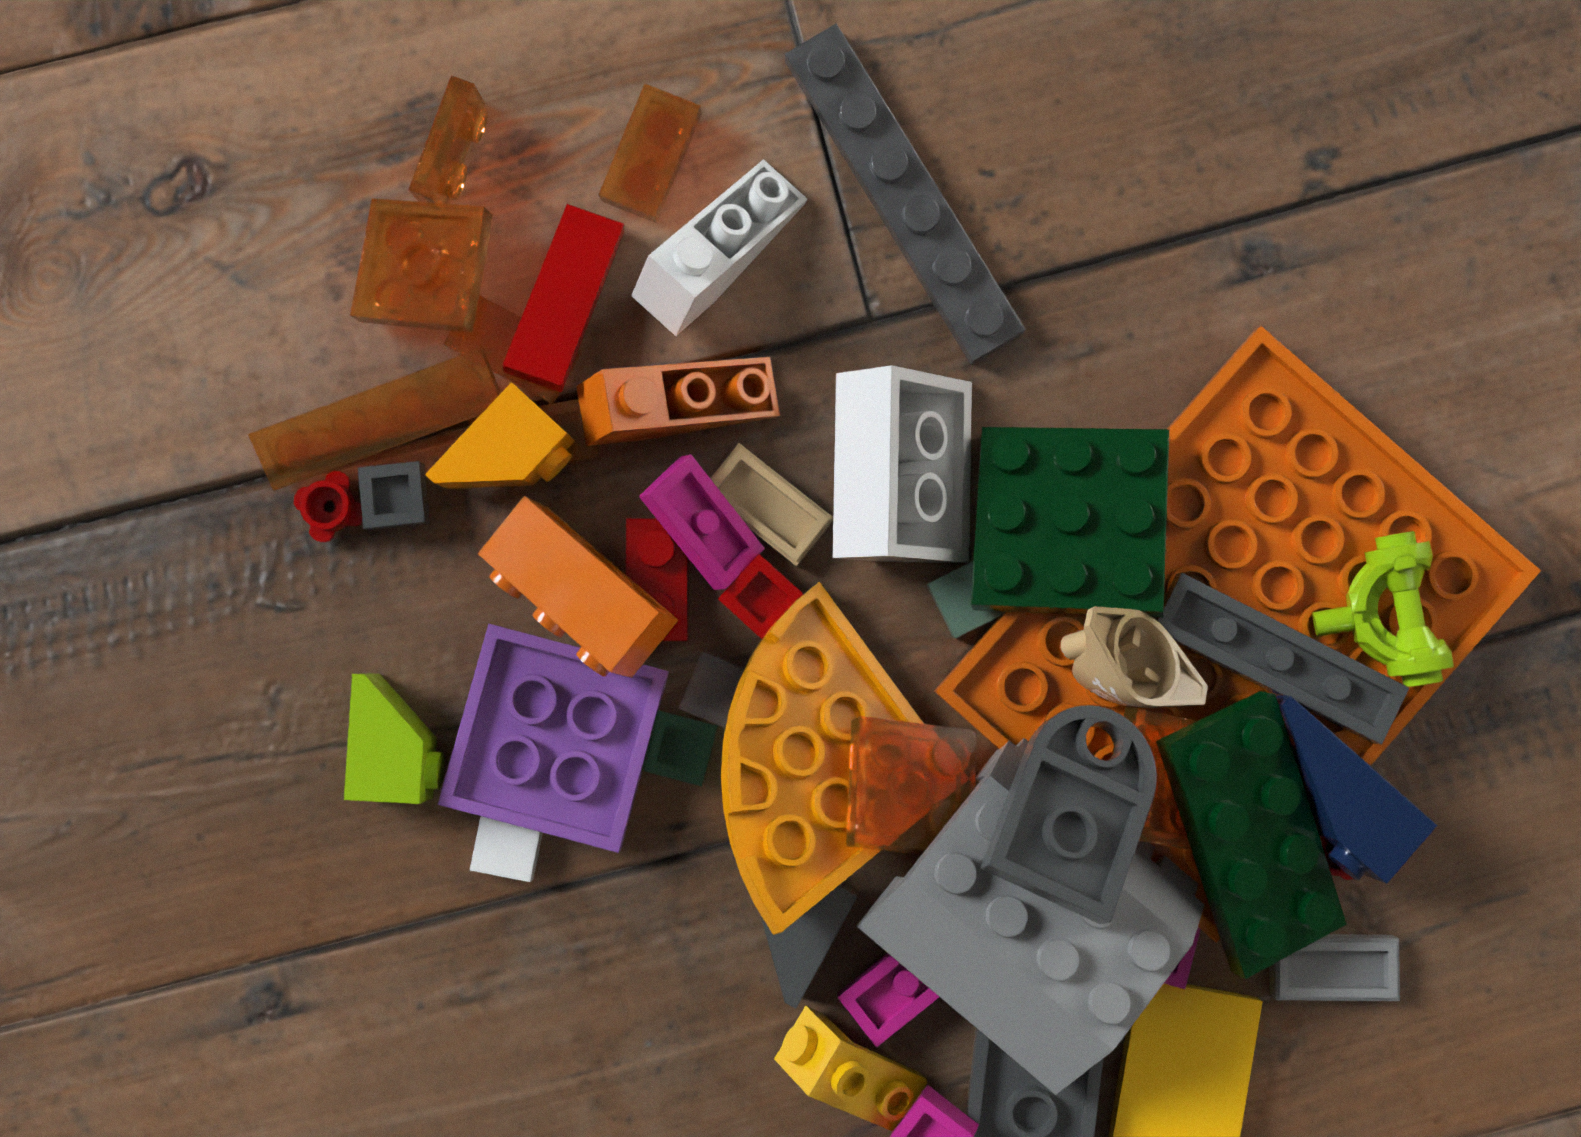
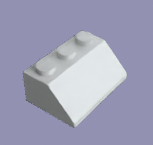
M892 365L836 373L833 558L880 562L969 563L972 382Z

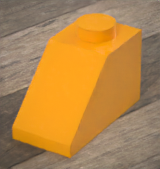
M511 382L425 475L433 483L446 489L532 486L541 477L546 482L550 481L566 466L572 457V454L567 449L575 440Z

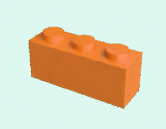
M526 496L520 500L478 553L481 558L494 568L489 577L498 587L516 599H519L522 594L538 607L532 616L544 628L560 638L567 633L581 646L576 653L578 658L603 677H606L611 672L632 678L678 622L676 617L550 508Z

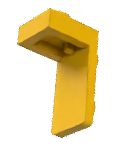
M808 1006L804 1007L794 1026L787 1032L783 1044L774 1058L809 1097L890 1131H894L927 1084V1079L920 1072L853 1043L824 1013Z

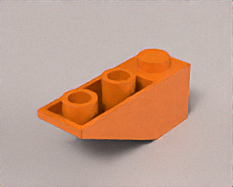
M770 357L602 369L576 386L586 446L643 441L780 416Z

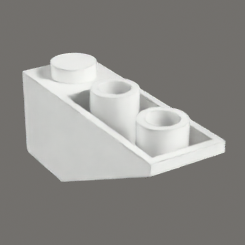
M763 159L648 255L631 296L677 336L723 294L805 205L807 198Z

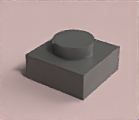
M414 461L358 467L363 529L378 530L430 524L424 463Z

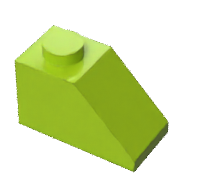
M352 674L344 800L421 804L433 799L434 789H440L442 786L445 770L443 752H436L437 737L381 674Z

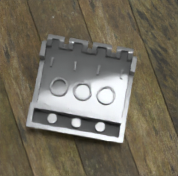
M1023 738L1016 746L1008 741L1002 748L994 752L974 778L979 784L905 877L896 876L856 927L1048 1090L1057 1095L1114 1051L1191 948L1205 904L1195 897L1198 883L1164 855L1156 862L1151 860L1155 847L1142 836H1140L1113 918L1110 923L1098 924L980 869L1025 748L1029 742Z

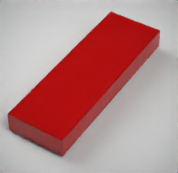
M566 204L502 364L504 373L562 393L624 235V223Z

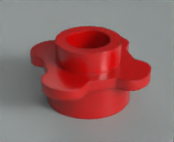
M329 472L325 480L314 482L308 487H301L295 493L294 506L300 510L303 519L310 525L309 534L316 541L329 542L334 538L335 532L348 525L357 527L363 523L361 503L355 501L349 489L351 480L343 472ZM328 501H333L335 509L329 513L325 510V504Z

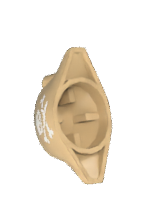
M1094 606L1087 610L1084 629L1065 635L1061 640V650L1064 656L1070 660L1075 659L1072 668L1074 678L1085 689L1119 705L1139 708L1205 705L1208 685L1169 632L1157 620L1145 612L1134 609Z

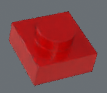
M758 554L718 600L757 636L763 639L774 623L804 594L763 556Z

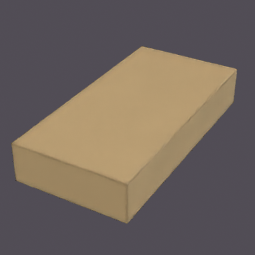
M740 443L737 444L710 478L749 529L796 567L833 522V517Z

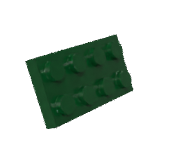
M1259 691L1156 741L1232 973L1247 979L1347 925L1275 694Z

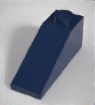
M1276 695L1318 833L1333 847L1328 857L1340 869L1357 881L1365 875L1387 884L1438 825L1292 696Z

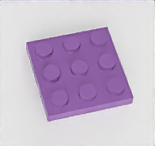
M488 624L437 805L619 853L624 841L669 671L642 665L632 678L611 672L606 677H603L578 658L576 653L580 649L579 647Z

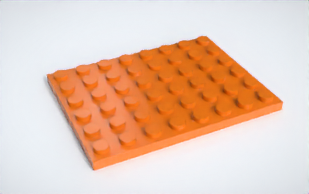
M1262 326L1252 332L1167 428L1170 431L1164 597L1175 575L1184 573L1403 684L1401 676H1388L1386 665L1370 657L1354 642L1352 631L1317 637L1312 613L1347 606L1346 594L1356 574L1366 564L1364 552L1377 550L1375 538L1414 531L1417 543L1430 541L1433 559L1430 570L1424 571L1421 585L1418 589L1425 625L1429 627L1437 639H1444L1452 651L1454 667L1441 670L1443 677L1441 682L1409 687L1382 745L1371 743L1310 712L1370 766L1541 572L1537 566ZM1386 588L1378 602V615L1383 626L1396 636L1399 625L1393 594ZM1005 612L934 692L997 749L1002 748L1008 741L1012 742L1015 746L1023 738L1029 741L1033 733L1045 721L1066 709L1076 706L1092 705L1108 708L1131 721L1147 740L1154 756L1157 772L1156 791L1141 836L1155 847L1151 857L1153 862H1156L1165 855L1198 883L1195 897L1205 904L1198 927L1205 935L1217 943L1220 939L1156 741L1259 691L1273 692L1178 645L1208 685L1205 705L1158 708L1119 705L1090 692L1080 685L1072 672L1075 659H1068L1061 650V640L1065 635L1084 629L1086 615ZM1090 727L1086 734V744L1089 751L1096 758L1108 761L1113 754L1114 748L1110 735L1102 728Z

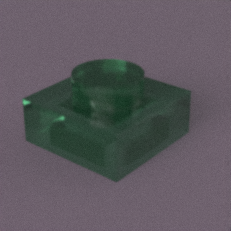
M658 710L642 771L702 787L719 725Z

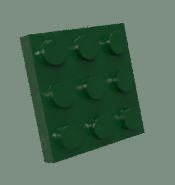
M982 427L971 594L973 610L1086 615L1087 610L1097 606L1134 609L1145 612L1151 617L1163 618L1170 429Z

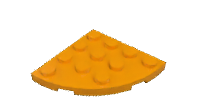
M820 582L792 604L769 629L752 653L738 682L729 709L723 739L721 785L723 811L729 842L740 875L751 899L770 931L775 935L788 928L966 781Z

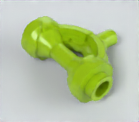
M1414 531L1375 538L1377 550L1364 552L1366 564L1356 574L1346 594L1347 606L1312 613L1316 635L1318 637L1352 631L1354 642L1370 657L1386 665L1388 676H1401L1403 685L1407 687L1443 681L1441 670L1454 667L1452 651L1444 639H1437L1429 627L1425 625L1418 589L1421 585L1424 571L1430 570L1433 553L1430 541L1417 543ZM1386 588L1393 594L1399 625L1396 636L1383 626L1378 615V602Z

